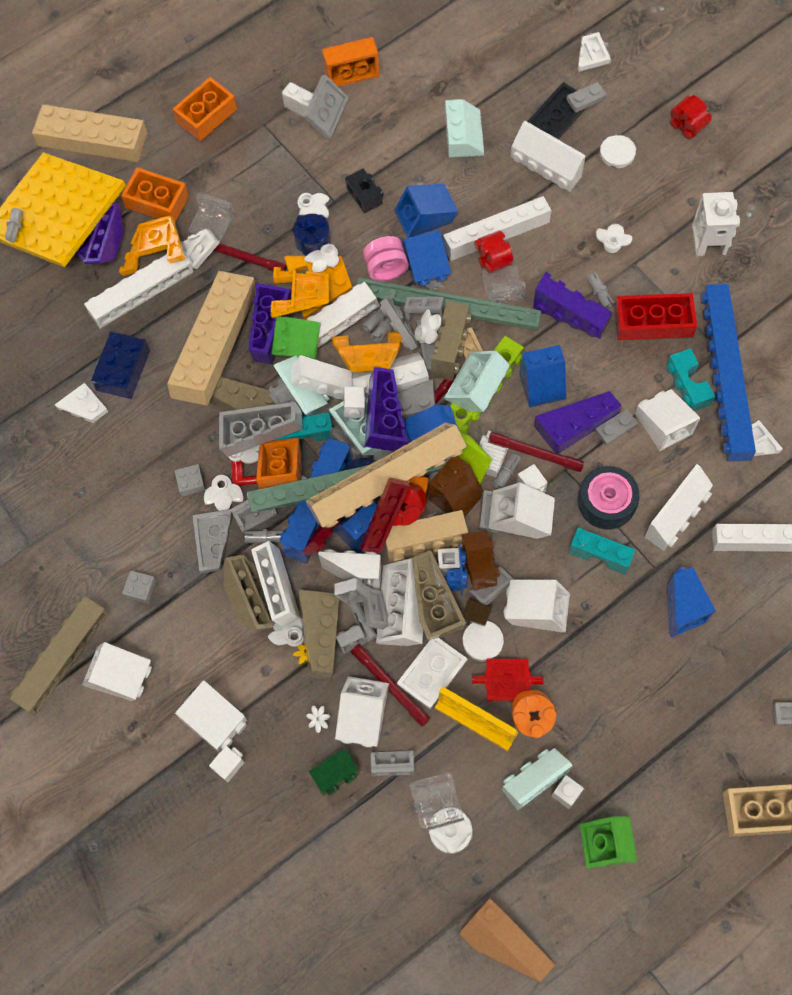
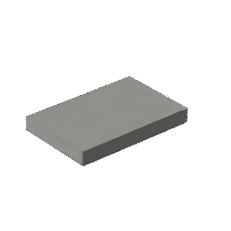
M323 75L303 118L326 140L331 139L349 97L327 75Z

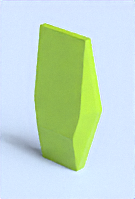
M460 432L467 447L462 449L463 452L458 457L471 466L479 484H481L492 462V458L470 435Z

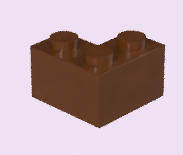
M486 530L462 535V546L466 559L465 565L473 591L497 586V577H500L498 565L493 564L495 558L492 550L494 549L492 537L488 538Z

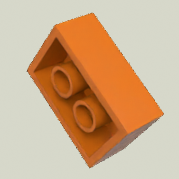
M373 37L322 49L325 75L337 86L380 77L378 51Z
M209 77L172 110L176 123L201 141L237 110L235 96Z
M137 167L121 197L127 209L156 219L170 215L174 222H176L189 198L186 183Z
M299 438L274 440L259 445L256 477L259 489L301 480L303 455Z

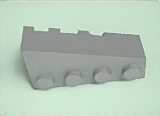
M295 402L219 412V449L229 457L301 430L302 410Z

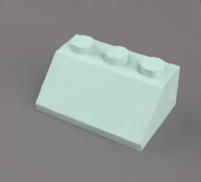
M463 99L445 100L449 157L484 155L480 109Z
M497 351L470 352L444 398L470 412H484L493 394L497 391L502 378L505 377L510 364Z
M297 356L275 364V369L305 415H316L330 406L328 395L291 385V365L298 358Z
M365 395L364 417L356 419L344 417V401L329 409L331 415L362 455H375L376 452L381 451V449L364 447L368 399Z
M555 748L550 752L548 749L544 750L537 756L539 758L538 761L534 764L528 762L520 769L522 772L515 777L513 774L503 781L505 785L502 791L517 811L570 771L572 764Z

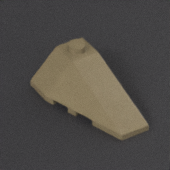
M429 550L412 557L419 622L428 640L443 638L462 630L466 622L432 551Z

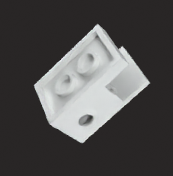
M733 192L702 194L692 224L696 256H704L707 246L721 245L722 255H726L728 248L731 247L732 238L736 235V228L740 225V217L736 215L737 200L734 199Z

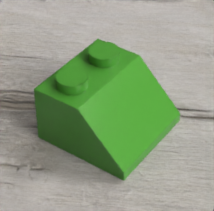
M276 317L272 355L282 358L299 357L302 355L316 360L320 322Z
M613 816L580 824L586 869L637 862L630 817Z

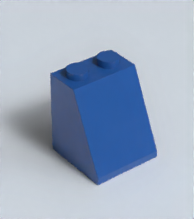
M444 183L407 186L394 209L407 238L451 224L458 213L457 207Z
M440 230L403 240L402 244L409 263L408 270L413 285L419 284V287L429 285V281L432 280L437 282L447 280L451 270Z
M560 345L522 353L519 375L529 408L566 400V368Z
M438 404L404 420L408 443L444 423L457 426L451 407Z
M375 502L367 507L360 506L355 509L356 512L346 518L342 517L339 524L332 528L356 554L363 552L360 545L377 507Z
M683 567L676 570L667 586L669 635L671 638L708 623L716 612L694 568L686 569Z

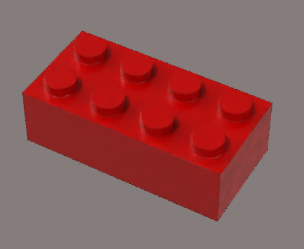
M693 293L617 296L614 311L617 340L693 338L695 334L697 320Z

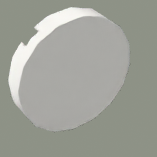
M621 135L608 137L603 141L600 148L602 161L610 167L611 165L616 166V168L627 167L633 162L636 155L634 143L629 138Z
M487 621L486 626L472 623L466 628L463 635V647L467 655L472 659L480 662L494 659L502 650L504 643L503 634L500 628L493 622Z
M445 809L437 813L432 819L429 834L432 843L437 849L444 853L453 854L462 851L468 846L472 838V826L468 817L461 811Z

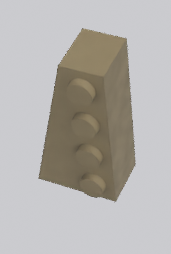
M447 301L442 317L443 327L440 326L438 341L435 343L434 354L431 357L432 377L454 381L455 374L459 373L461 363H458V359L463 357L464 353L462 342L467 340L468 335L466 325L471 323L472 313H469V305Z
M223 377L219 378L209 401L225 411L276 405L270 397V390Z

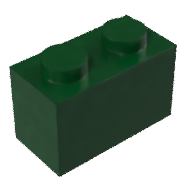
M344 748L309 770V773L322 795L325 796L327 794L331 796L339 790L338 787L345 782L350 784L358 778L359 770Z

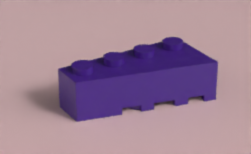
M545 272L535 289L533 308L540 310L542 314L545 313L553 317L556 321L567 323L574 329H580L589 336L600 339L610 322L612 312L592 299L589 301L585 300L582 293L577 290L575 292L570 291L565 287L566 283L561 280L557 283L550 278L551 274Z
M256 283L254 313H252L253 323L248 350L254 361L272 364L275 356L272 355L276 317L272 318L271 301L291 300L292 292L291 289ZM291 313L278 317H290Z
M374 367L369 378L364 447L395 451L408 444V437L405 434V423L401 414V403L397 395V384L394 370Z
M608 391L535 416L534 427L553 452L559 454L594 432L598 426L618 415L622 405Z

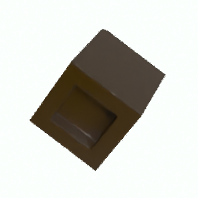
M468 599L463 613L465 625L469 626L470 622L486 626L492 607Z

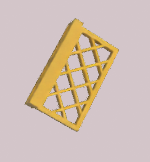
M443 686L440 688L438 703L435 706L437 711L508 752L518 735L515 728Z

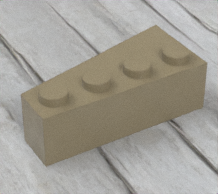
M298 590L297 602L303 629L309 676L314 679L331 680L334 665L339 598L334 593Z

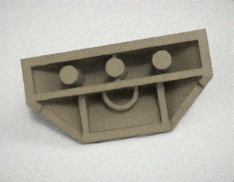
M244 555L225 558L224 588L238 622L253 631L272 628L275 622L271 619L256 565L247 560V557Z

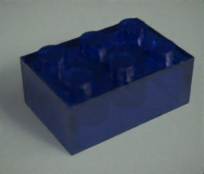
M110 331L91 379L95 390L132 399L150 353L147 341Z

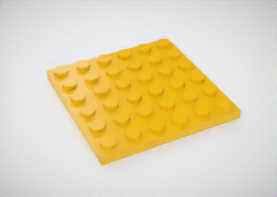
M42 153L0 207V243L65 268L126 184L121 179ZM12 208H19L23 211L20 222L21 229L18 230L16 240L11 243L5 240L6 223L10 219Z

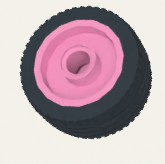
M603 466L591 471L581 483L578 493V507L581 515L589 524L599 529L611 530L622 527L633 517L639 504V488L636 481L628 472L615 466Z

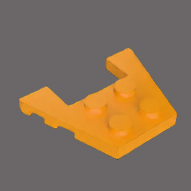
M170 215L138 225L131 241L133 246L130 252L126 253L124 258L126 262L124 267H120L119 273L122 276L136 273L140 256L162 250H167L166 260L170 264L185 260L174 219Z
M306 256L284 257L288 270L294 269L296 272L306 269L309 272H313V263L306 262L304 260ZM338 256L339 262L336 266L327 267L322 272H316L329 274V303L335 302L338 297L352 290L342 256ZM327 304L301 310L304 320L309 318L314 312L321 311Z
M274 267V283L292 282L291 300L271 301L272 318L329 303V274L306 271V274L296 273L294 269H289V272L281 271L279 267Z
M389 332L388 343L349 346L348 336L332 337V345L351 372L358 373L373 371L374 367L390 369L403 343L399 332Z

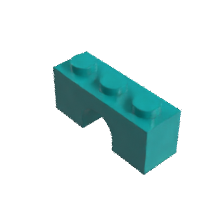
M690 348L670 355L666 369L670 375L672 374L675 388L680 391L682 400L693 411L711 406L715 395L708 381L695 383L690 380L689 375L696 373L699 365Z
M327 412L302 417L301 430L274 440L313 438L315 442L328 440V438L334 439L330 414Z
M577 528L569 554L588 560L589 557L598 558L607 564L606 568L626 575L636 549Z

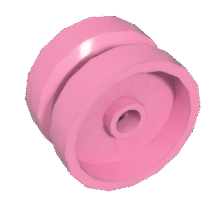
M380 237L367 244L363 250L369 275L375 281L393 280L404 274L408 269L409 263L404 253L403 244L397 237Z

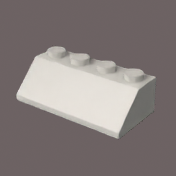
M526 121L523 122L511 148V158L514 161L525 165L529 170L537 172L546 180L554 182L560 188L566 189L569 192L582 177L586 155Z
M418 352L395 358L390 368L394 370L398 394L429 380L424 360ZM365 371L363 373L352 372V387H364V395L368 399L369 378L372 371Z
M698 464L685 478L647 530L645 538L663 551L668 546L671 548L678 540L676 535L679 531L683 533L690 524L688 522L691 516L695 518L701 510L699 505L702 501L706 503L712 495L710 490L713 484Z
M412 558L383 565L381 591L383 592L388 626L384 630L377 628L376 643L398 646L422 644L423 628L419 622Z

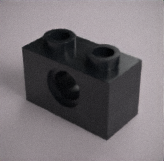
M364 168L345 177L346 189L364 214L383 204L382 189L375 185L372 175L370 173L367 174Z

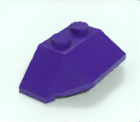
M112 203L76 251L78 257L85 264L104 263L115 260L123 234L119 203Z

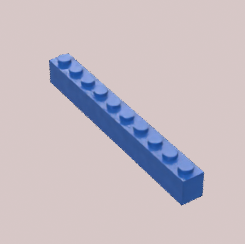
M729 284L706 285L704 292L701 293V304H704L705 307L703 309V318L707 320L705 332L710 340L708 341V351L712 353L710 365L715 373L713 374V384L717 386L715 399L716 402H719L718 418L719 420L722 419L721 436L725 439L723 452L727 454L728 462L752 461L756 449Z

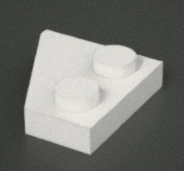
M599 32L582 37L578 72L610 63L611 58Z
M204 229L196 235L189 236L187 240L181 242L184 254L191 262L192 268L198 269L220 242L210 230Z
M85 383L55 404L58 410L67 411L71 415L78 418L82 417L91 423H94L108 413L107 408Z
M759 420L752 424L756 449L754 456L778 454L782 451L783 448Z

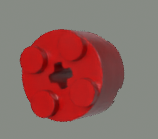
M687 95L671 110L670 124L673 128L680 129L686 139H691L711 122L712 115L707 113L705 110L707 105L695 95L689 97Z
M501 230L474 241V246L480 255L478 258L481 268L485 267L488 273H494L512 265L510 262H513L509 242H504L503 238L506 236Z
M409 482L410 487L403 503H407V506L401 505L394 521V526L410 525L424 512L427 498L419 485Z

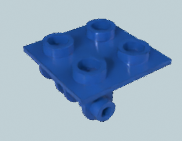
M458 544L460 568L449 570L446 574V582L450 591H460L462 596L463 589H467V571L463 570L466 563L465 551H461V545Z

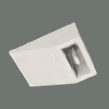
M334 550L319 552L321 567L344 581L358 578L368 587L380 590L382 570L380 555L374 552L356 554L354 551L336 553Z

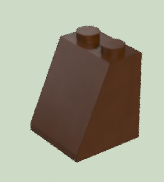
M458 456L451 457L429 482V501L446 514L462 510L464 518L481 499L483 492L471 466Z

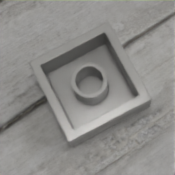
M198 464L174 470L181 496L205 491Z
M130 571L122 595L125 598L149 604L156 583L155 577Z
M351 578L350 580L336 583L334 595L346 604L351 605L369 600L370 587L358 578Z
M354 625L348 631H342L336 636L337 644L343 654L351 651L358 644L363 645L366 643L365 636L359 625Z

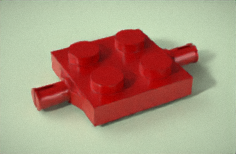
M487 659L485 675H472V684H485L487 702H513L519 693L529 691L531 685H543L544 678L543 676H531L528 659Z

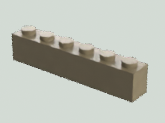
M87 597L80 600L75 605L72 615L67 617L62 623V628L58 634L52 636L46 650L38 655L37 662L33 668L27 670L21 684L13 689L10 700L36 716L109 613Z

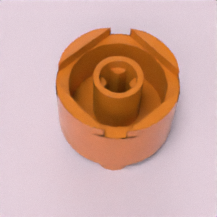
M539 690L523 691L512 702L511 714L517 729L524 735L539 738L548 733L554 726L556 711L545 693ZM530 711H532V712H535V711H536L537 714L530 716V713H529V712H530Z

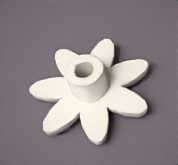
M312 706L313 714L306 715L307 718L312 720L308 726L309 728L315 726L316 732L319 733L321 726L325 729L328 728L325 720L329 719L330 715L323 714L324 706H321L319 710Z

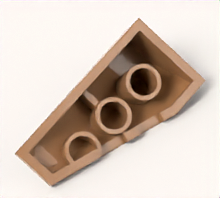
M491 899L483 905L459 933L474 950L538 982H541L555 966Z

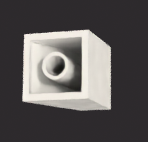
M672 389L667 392L661 391L650 400L645 399L641 401L635 413L659 451L693 435L700 420V417Z
M520 482L494 490L488 528L535 539L550 536L555 498Z
M510 580V585L506 592L508 598L507 606L504 608V616L509 623L515 626L566 632L570 593L557 580Z
M103 642L94 653L82 686L129 701L136 700V697L140 698L144 686L141 685L143 679L147 678L150 674L151 666L149 664L151 660Z
M347 677L340 697L336 740H341L343 743H358L365 747H377L381 734L389 683Z
M204 680L175 713L183 723L219 753L225 746L230 747L233 742L231 739L245 729L246 722L248 721L241 712Z

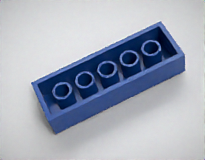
M328 438L326 444L323 443L320 448V457L312 466L313 473L310 478L349 470L353 462L351 446ZM306 502L296 504L295 513L290 514L288 519L289 526L286 531L282 532L280 542L286 557L307 564L310 556L304 553L303 549L319 527V524L316 522Z

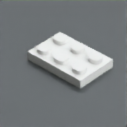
M440 638L432 639L403 674L397 685L431 710L439 699L440 688L442 686L444 688L449 686L467 662V658Z

